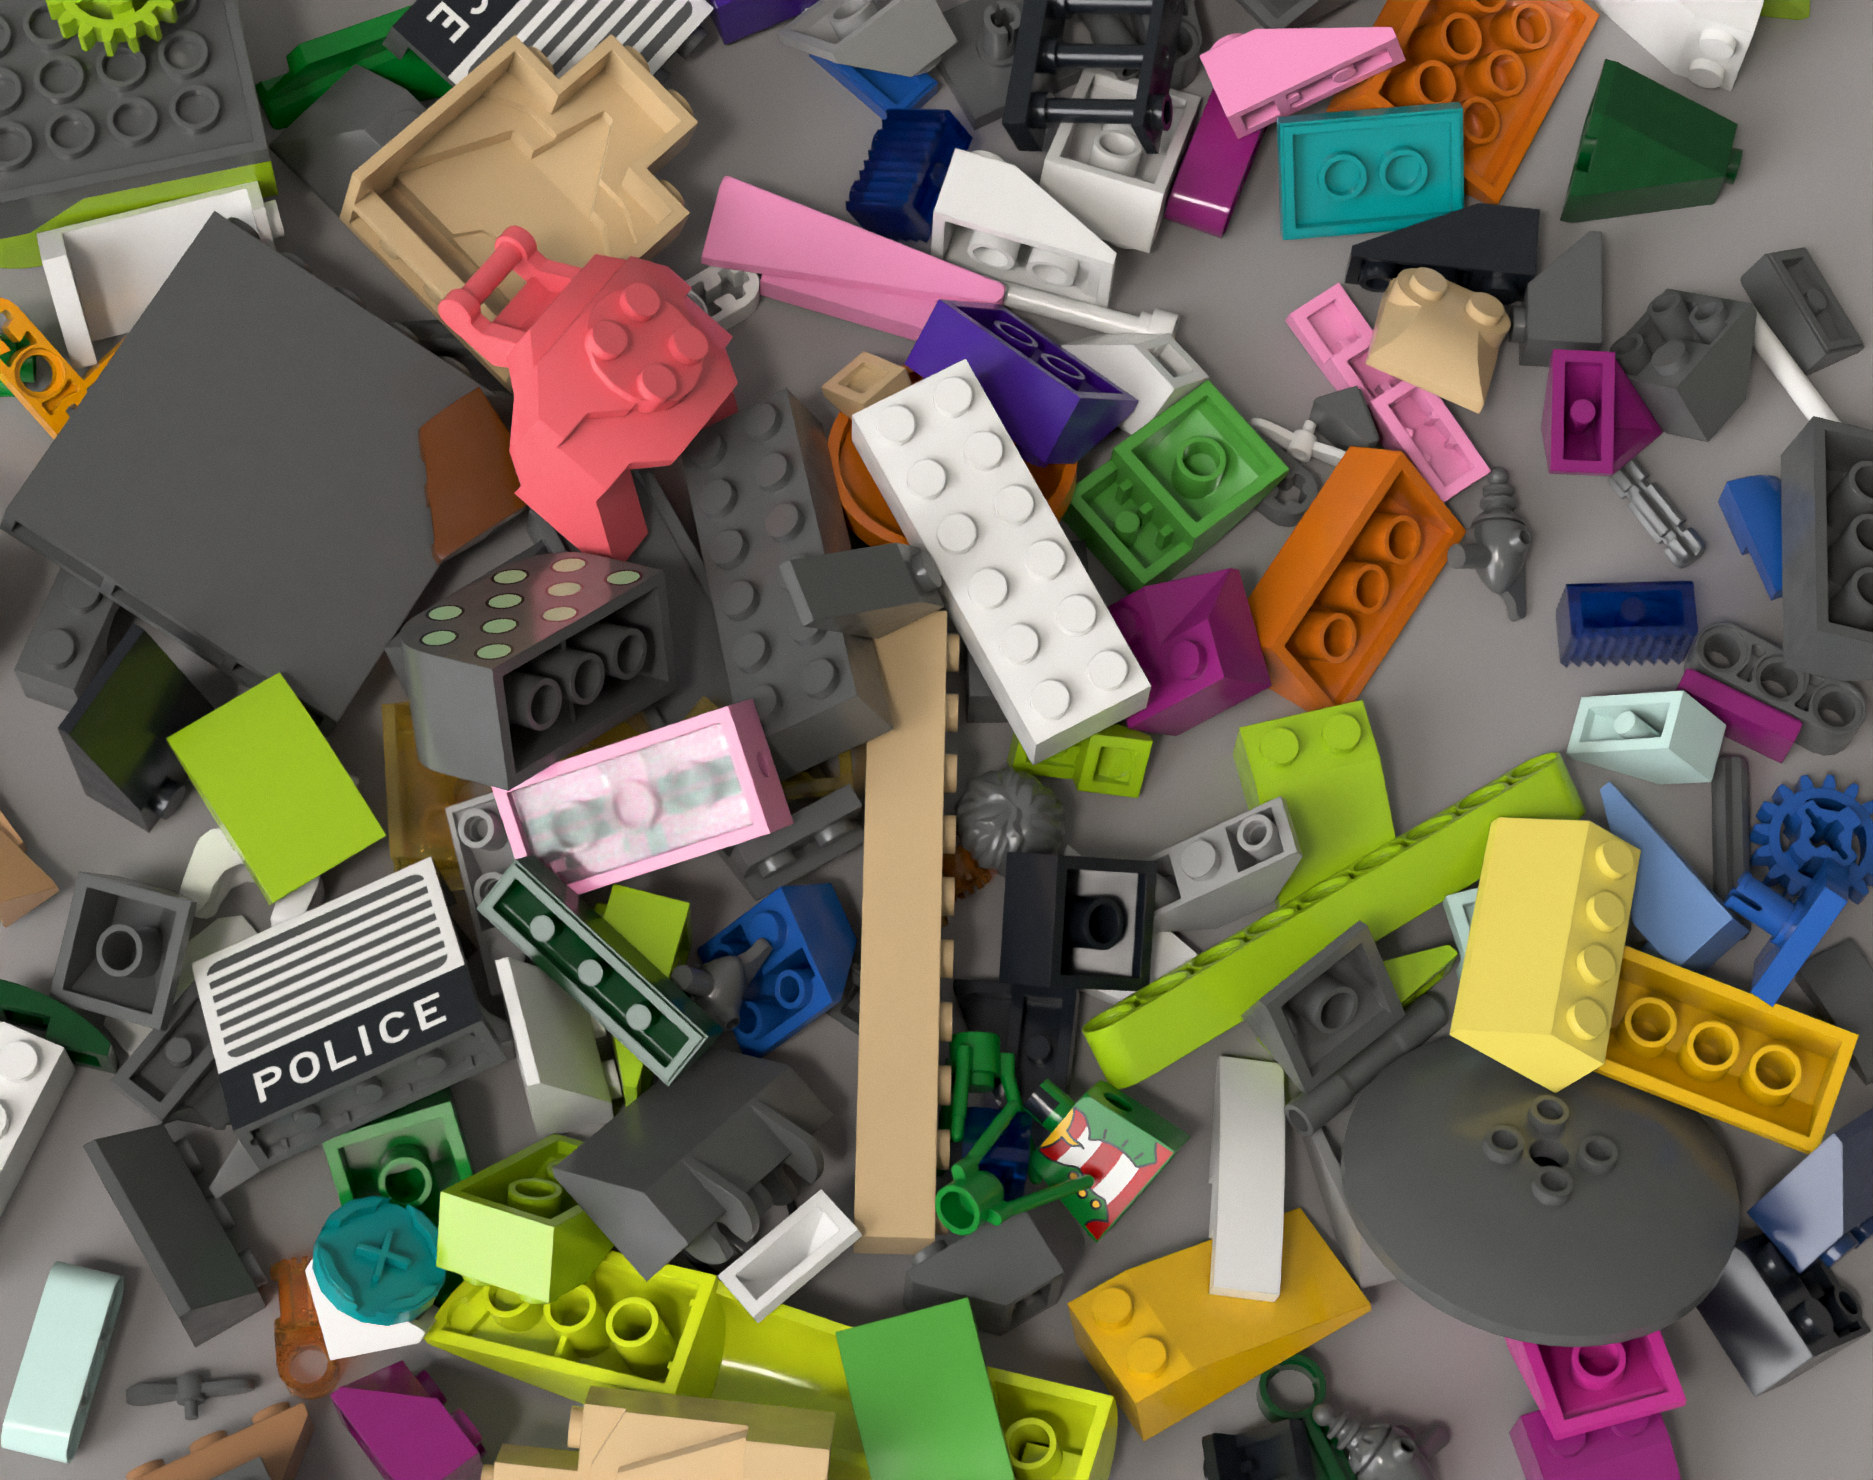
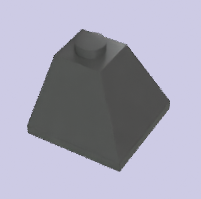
M355 64L269 144V149L340 217L352 173L427 109L407 89Z
M79 871L49 997L60 1003L156 1030L167 1031L197 902L174 890L129 878Z

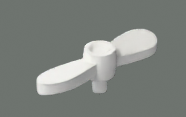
M1252 418L1248 421L1252 428L1261 432L1281 449H1286V453L1297 462L1306 463L1310 461L1311 457H1314L1325 463L1337 466L1346 453L1336 447L1317 442V437L1314 435L1317 425L1310 420H1306L1303 428L1295 430L1294 433L1261 418Z

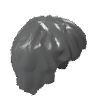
M1013 767L1007 770H990L980 776L971 778L966 783L965 791L954 807L956 835L960 837L961 847L971 852V858L978 861L979 868L995 869L999 875L1006 878L1007 852L1059 855V848L1062 845L1065 834L1063 826L1065 813L1063 803L1055 798V793L1051 788L1043 786L1035 776L1022 770L1016 772Z

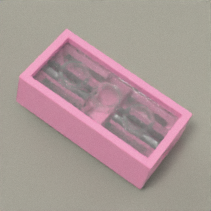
M753 698L556 762L509 791L492 787L515 859L531 855L535 856L577 895L764 836L794 824Z

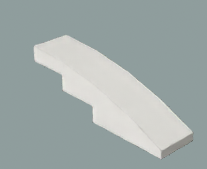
M1219 1056L1217 1059L1208 1183L1212 1184L1209 1238L1213 1239L1209 1294L1267 1302H1275L1280 1295L1285 1188L1284 1070L1279 1063Z

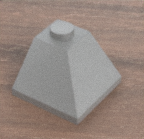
M819 0L776 33L781 44L838 64L908 77L920 75L933 69L941 61V54L958 42L935 0Z

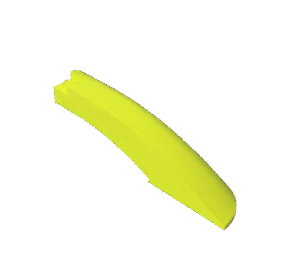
M610 1250L587 1282L549 1304L528 1303L521 1300L516 1292L494 1285L478 1286L463 1281L440 1307L434 1317L436 1322L424 1337L427 1344L582 1404L585 1403L590 1386L836 1412L828 1480H871L835 1333L853 1327L785 1304L779 1305L762 1321L757 1323L726 1286L719 1281L717 1275L666 1264L646 1282L622 1253ZM987 1366L1016 1480H1108L1115 1452L1118 1427V1409L1114 1396Z

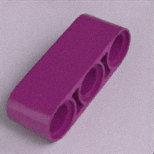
M1214 88L1211 91L1173 185L1164 219L1222 239L1268 126L1238 139Z

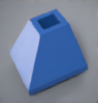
M831 883L780 886L697 949L702 963L705 964L725 956H738L750 949L762 937L772 947V951L745 989L743 1004L739 1012L740 1023L732 1029L743 1054L763 1058L841 1002L857 939Z

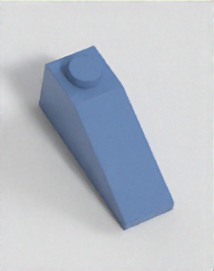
M1609 781L1600 789L1610 832L1641 850L1631 906L1633 924L1648 940L1640 949L1646 954L1702 975L1743 938L1749 930L1730 909L1723 906V901L1633 801Z

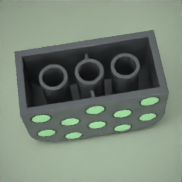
M559 552L532 556L513 562L414 616L404 624L400 631L416 750L420 763L439 773L507 791L678 689L664 570L581 552Z

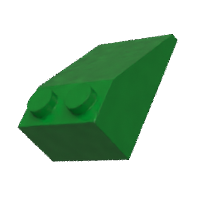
M450 1086L322 1143L341 1206L350 1200L370 1196L391 1198L390 1204H397L403 1208H406L407 1204L422 1211L437 1228L439 1226L441 1191L476 1174ZM446 1271L445 1282L433 1305L440 1309L450 1294L464 1281L462 1275Z

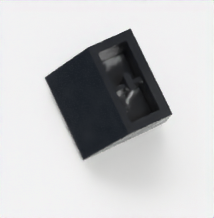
M1765 1233L1734 1245L1727 1267L1717 1285L1696 1306L1754 1397L1788 1383L1871 1332L1862 1318V1309L1856 1297L1851 1291L1840 1285L1831 1269L1822 1260H1819L1799 1274Z

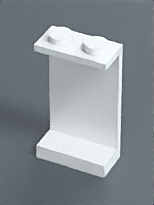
M258 181L36 233L42 264L72 368L75 370L97 364L93 341L131 331L214 211L226 219L234 217L246 222L258 233L260 241L276 251L273 239L285 236L276 200L263 202Z

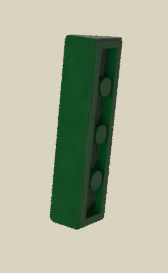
M531 855L515 859L476 908L667 1086L673 1085L723 1033V1029L535 856Z

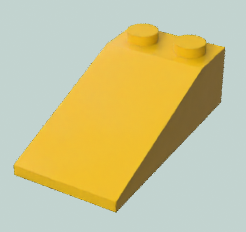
M1300 1207L1284 1213L1280 1295L1275 1302L1209 1294L1213 1239L1125 1270L1067 1303L1077 1345L1111 1395L1114 1396L1117 1404L1143 1442L1372 1310L1371 1303Z

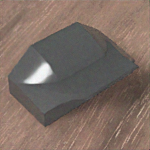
M195 979L173 1004L167 1031L153 1029L110 1080L111 1087L161 1124L179 1120L206 1127L211 1126L194 1109L195 1102L219 1079Z

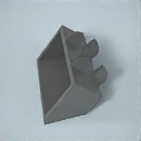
M710 1046L673 1085L667 1086L661 1079L658 1080L553 1168V1173L557 1181L647 1282L683 1249L696 1259L707 1264L715 1265L727 1261L735 1253L727 1238L718 1229L717 1222L724 1223L732 1233L746 1243L750 1241L758 1232L759 1216L769 1210L772 1205L784 1206L799 1196L791 1178L785 1174L783 1164L791 1166L798 1175L811 1184L822 1175L824 1158L818 1143L812 1135L832 1118L834 1114L790 1065Z

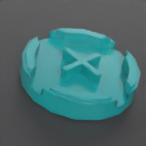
M370 1196L350 1200L329 1215L313 1246L312 1270L320 1291L337 1310L362 1323L383 1326L409 1322L432 1306L445 1282L447 1270L436 1267L438 1228L422 1211L407 1204L406 1208H403L397 1204H390L391 1198Z

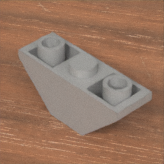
M1282 796L1143 859V861H1157L1153 933L1217 929L1275 901L1303 857L1287 801Z

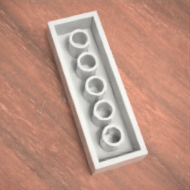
M966 359L852 415V442L910 546L921 548V551L927 552L935 562L942 579V585L937 590L944 607L1032 765L1147 707L1151 684Z

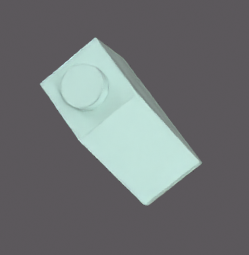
M1685 691L1581 697L1566 754L1574 760L1656 784L1712 782L1726 724Z

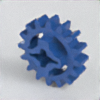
M1827 774L1820 788H1814L1808 775L1800 776L1795 785L1794 793L1784 784L1777 787L1772 795L1774 803L1763 802L1755 815L1761 823L1755 824L1750 831V841L1762 845L1752 855L1750 859L1751 865L1767 866L1769 872L1762 881L1763 884L1773 887L1779 883L1785 888L1782 896L1792 902L1796 895L1800 897L1827 857L1850 871L1848 898L1857 905L1863 902L1869 893L1867 885L1873 887V821L1871 819L1873 815V800L1860 805L1855 800L1859 790L1857 784H1851L1842 793L1835 790L1834 775ZM1782 823L1785 825L1783 834L1789 840V848L1784 853L1780 845V828ZM1856 835L1860 845L1858 865L1855 863L1858 855L1851 848L1852 838ZM1824 840L1826 843L1829 844L1830 847H1828L1827 845H1822L1818 848H1815L1811 844V842L1816 844Z

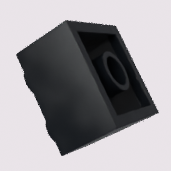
M1007 852L999 983L1049 988L1138 991L1150 984L1157 861Z

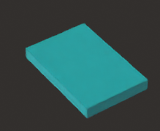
M1460 102L1277 117L1280 234L1283 240L1396 231L1464 208L1463 107Z

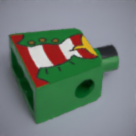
M1047 1078L1022 1106L1028 1114L1050 1132L1049 1136L1029 1158L1034 1169L1049 1187L1084 1175L1093 1176L1094 1185L1092 1187L1062 1198L1060 1201L1096 1243L1115 1226L1191 1138L1179 1127L1108 1082L1101 1080L1091 1087L1076 1103Z

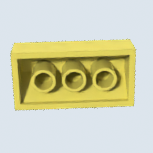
M1498 817L1492 821L1449 1035L1554 1093L1561 1091L1604 1065L1641 850L1591 821Z

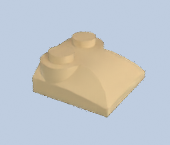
M1430 268L1405 269L1398 274L1397 278H1393L1381 298L1365 364L1479 414L1485 404L1499 347L1511 326L1510 318L1505 312L1502 303L1490 294L1468 290L1446 280L1440 273Z

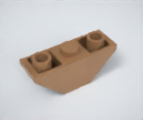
M289 1402L276 1403L256 1413L251 1418L253 1425L229 1436L225 1430L210 1433L194 1441L189 1446L190 1454L166 1465L163 1459L149 1461L134 1468L125 1477L127 1480H210L260 1456L272 1480H294L315 1427L304 1402L290 1407Z

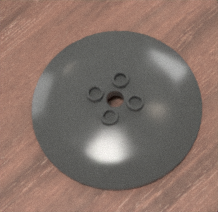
M1452 1036L1417 1047L1383 1069L1369 1083L1358 1099L1350 1116L1342 1146L1341 1175L1347 1205L1359 1232L1381 1263L1402 1284L1442 1312L1473 1327L1522 1342L1563 1347L1602 1346L1629 1341L1663 1329L1686 1316L1714 1289L1727 1267L1737 1239L1740 1222V1200L1736 1179L1720 1141L1697 1111L1593 1071L1561 1091L1554 1093ZM1538 1156L1548 1157L1556 1161L1562 1168L1556 1166L1541 1167L1532 1158Z

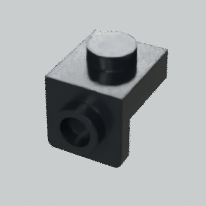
M1286 1419L1236 1435L1212 1433L1202 1437L1205 1457L1203 1471L1206 1480H1315L1305 1420Z

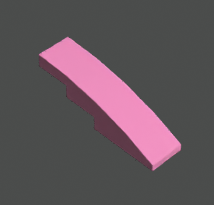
M1340 283L1335 284L1288 315L1285 322L1337 391L1354 386L1361 389L1378 432L1379 443L1385 450L1402 451L1443 503L1491 472L1439 396L1365 364L1373 330Z

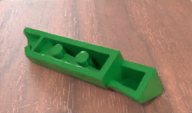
M412 5L298 44L286 56L289 71L286 74L266 81H260L255 85L272 128L277 130L287 128L355 64L407 89L418 101L440 98L453 87L414 51L410 50L400 61L382 44L391 27Z

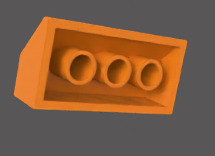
M1350 446L1247 599L1272 684L1269 689L1307 712L1356 701L1448 561L1447 553L1449 548L1453 544H1459L1466 533L1464 527L1402 451Z

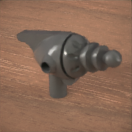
M1496 466L1488 474L1490 485L1483 488V495L1485 497L1480 500V508L1484 511L1472 521L1470 528L1465 533L1467 544H1453L1448 550L1447 560L1454 569H1475L1485 586L1491 592L1500 595L1504 600L1508 618L1514 622L1525 617V561L1532 538L1524 519L1513 511L1517 507V500L1512 497L1514 495V488L1507 485L1509 480L1508 471L1501 466Z
M762 937L750 949L738 956L717 958L703 965L693 963L689 966L679 965L672 971L670 980L718 1023L723 1031H729L740 1023L739 1012L743 1004L745 989L772 951V947Z
M1320 1403L1314 1407L1312 1412L1313 1420L1320 1426H1329L1326 1437L1330 1440L1334 1437L1338 1439L1336 1448L1339 1451L1345 1447L1348 1449L1350 1469L1354 1474L1357 1473L1356 1477L1359 1480H1435L1428 1461L1449 1443L1448 1434L1440 1425L1431 1423L1415 1437L1413 1431L1405 1425L1389 1427L1387 1423H1375L1365 1427L1361 1425L1363 1421L1361 1416L1358 1415L1351 1420L1348 1418L1349 1412L1347 1410H1343L1336 1416L1333 1407L1327 1403Z

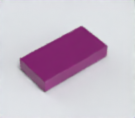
M1686 668L1676 691H1685L1725 723L1724 737L1781 764L1803 725L1800 720L1692 668Z

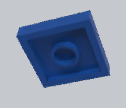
M1827 857L1794 903L1752 877V874L1748 871H1744L1739 877L1737 887H1732L1723 902V906L1728 909L1731 908L1772 935L1754 961L1751 984L1752 994L1770 1006H1774L1847 904L1849 870Z

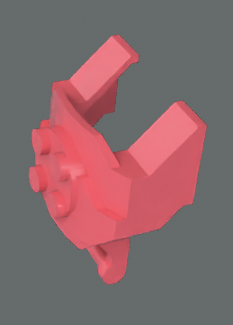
M516 225L509 226L496 239L495 251L461 289L451 290L442 299L438 306V313L441 319L492 365L509 368L514 393L509 452L521 485L514 494L582 553L626 561L648 534L630 470L670 466L700 430L739 412L733 392L738 382L725 349L733 336L686 296L692 287L668 266L633 256L625 260L595 254L583 268L552 261L544 257L537 250V243L527 230ZM513 270L527 283L494 321L490 322L481 314L480 306Z

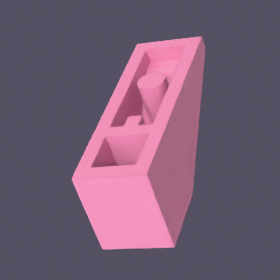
M1392 27L1254 29L1245 34L1233 33L1214 43L1211 50L1199 55L1238 139L1276 122L1277 117L1289 116L1406 61Z

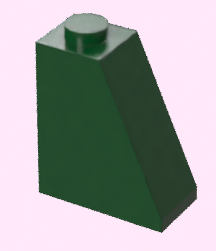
M1605 59L1585 118L1560 221L1579 223L1714 204L1722 184L1733 185L1738 173L1743 149L1733 147L1738 124L1619 62Z

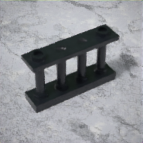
M1024 0L1002 118V125L1019 151H1042L1046 129H1051L1054 123L1131 124L1147 154H1159L1162 131H1168L1172 123L1173 105L1169 91L1185 0ZM1074 13L1150 14L1145 44L1064 43L1066 19L1070 20ZM1064 68L1141 69L1136 99L1055 98L1053 95L1056 74H1061Z

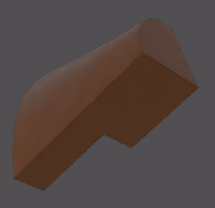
M480 387L447 406L419 428L417 433L420 458L425 463L427 482L424 486L426 507L431 509L434 543L431 546L432 556L437 564L440 565L485 539L492 529L530 507L514 494L521 485L509 452L511 434Z

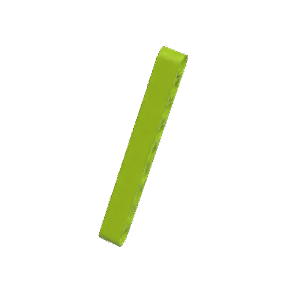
M1549 752L1521 763L1090 1019L1083 1026L1082 1032L1107 1082L1117 1089L1135 1085L1244 1021L1241 1015L1359 920L1368 926L1373 940L1376 942L1443 902L1446 896L1458 893L1478 881L1481 876L1490 825L1498 817L1579 820L1586 813V808L1559 752Z

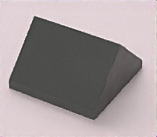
M1360 920L1241 1015L1295 1085L1306 1095L1406 1016L1370 930Z

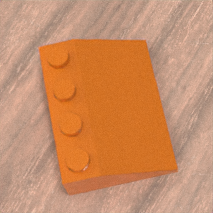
M1387 0L1373 27L1393 28L1406 61L1336 93L1326 111L1329 113L1460 102L1463 107L1464 193L1485 204L1497 205L1600 14L1583 0Z

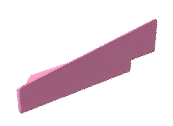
M730 176L723 177L719 186L701 257V264L762 274L759 295L917 341L939 299L993 303L1003 306L1006 291L1005 285L998 281Z

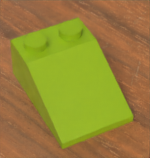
M1363 700L1239 727L1232 754L1248 810L1282 796L1287 801L1303 855L1276 897V908L1396 838L1381 760Z
M613 884L608 904L596 903L594 910L667 978L670 979L672 971L677 966L687 965L693 944L690 903L618 884ZM611 1034L626 1108L651 1087L655 1074Z
M554 1133L442 1190L440 1193L436 1267L460 1274L464 1281L473 1285H494L516 1292L521 1300L532 1304L553 1303L562 1295L587 1282L613 1248L614 1244L557 1181L553 1173V1168L584 1142Z

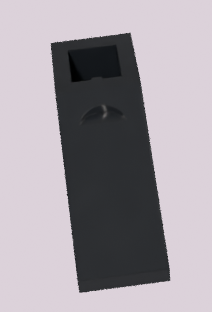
M1477 203L1352 245L1344 283L1360 285L1363 289L1371 292H1385L1390 281L1393 278H1397L1402 270L1426 267L1437 271L1446 280L1468 290L1490 294L1498 299L1502 305L1512 304L1516 301L1522 302L1528 283L1536 276L1540 209Z

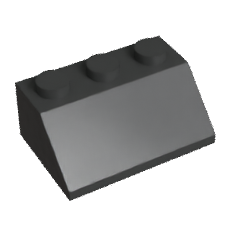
M164 1124L94 1139L83 1146L195 1347L266 1308L257 1288L268 1283L249 1247L238 1254L236 1253L225 1233L236 1227L222 1199L220 1197L215 1199L213 1194L205 1198L194 1179L195 1176L204 1172V1169L186 1137L173 1142Z

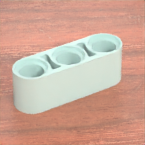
M56 1261L53 1264L44 1287L5 1415L1 1434L2 1448L63 1463H71L81 1441L119 1314L124 1292V1276Z

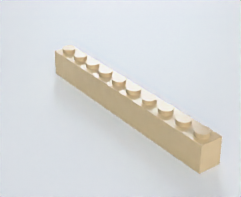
M934 611L879 639L872 638L893 730L867 741L854 1203V1225L860 1231L862 1237L853 1243V1253L915 1255L923 1248L935 1242V1234L948 1235V1229L938 1218L935 1209V1198L937 1195L936 1169L949 1170L950 1130L937 1129L938 1105H950L951 1065H938L939 1041H952L953 1003L940 1002V978L953 979L954 939H941V916H954L955 877H942L943 854H955L956 815H943L944 793H956L957 754H945V732H957L958 694L946 693V672H959L960 635L947 634V611Z

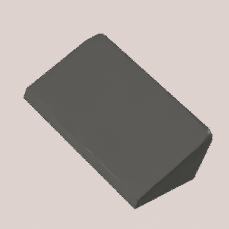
M1805 247L1766 253L1742 275L1740 279L1741 284L1756 310L1805 375L1813 374L1855 355L1865 348L1861 338Z

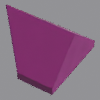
M1552 350L1541 422L1549 474L1611 477L1664 432L1616 360L1615 352Z

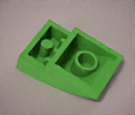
M1206 380L1114 447L1109 461L1076 484L1073 498L1061 519L1080 540H1086V547L1130 595L1144 586L1172 580L1258 505L1288 475L1289 468L1209 380Z
M968 1297L835 1332L871 1480H1016L975 1315Z

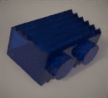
M886 109L887 118L881 120L882 129H878L872 139L871 149L868 150L869 159L863 160L864 169L859 170L860 179L855 180L851 186L849 200L845 201L846 210L865 230L888 239L891 238L897 242L899 239L906 242L910 239L915 242L921 240L927 243L933 228V212L955 148L968 151L973 137L952 112L947 109Z
M1654 581L1566 584L1560 598V603L1556 607L1560 663L1566 668L1572 662L1578 667L1584 662L1591 667L1596 662H1599L1605 667L1609 661L1616 667L1621 661L1628 666L1636 661L1642 666L1647 660L1653 665L1659 660L1666 665L1671 660H1674L1680 665L1698 633L1693 582Z

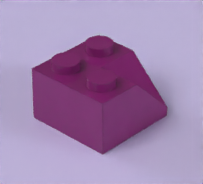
M1229 568L1144 586L1107 607L1151 684L1147 707L1126 718L1128 729L1178 736L1272 686L1238 569Z
M403 1360L341 1386L330 1395L342 1424L384 1480H481L483 1468L481 1459L488 1454L481 1443L484 1440L460 1407L451 1414L448 1413L443 1406L448 1402L446 1397L424 1369L414 1376Z

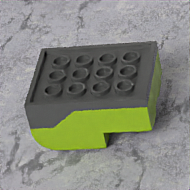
M0 0V268L23 269L43 266L36 233L258 181L262 198L279 195L237 0H184L176 2L174 4L178 19L176 23H167L160 20L159 25L163 37L160 41L157 42L145 34L139 38L140 52L133 53L127 42L118 43L114 56H107L103 42L97 41L94 47L86 52L81 48L78 34L65 39L61 34L58 21L51 19L46 0Z

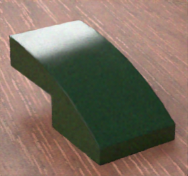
M0 979V1022L46 1032L44 1039L64 1047L74 1065L113 1074L117 1073L120 1061L112 1044L86 1019L64 1004L38 991Z

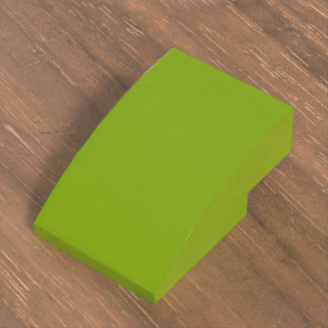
M280 672L166 738L233 850L237 851L269 905L386 836L342 763Z

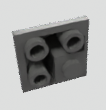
M1667 288L1661 295L1651 301L1643 316L1625 336L1614 342L1609 352H1615L1616 360L1663 432L1709 442L1746 400L1757 311L1752 303Z

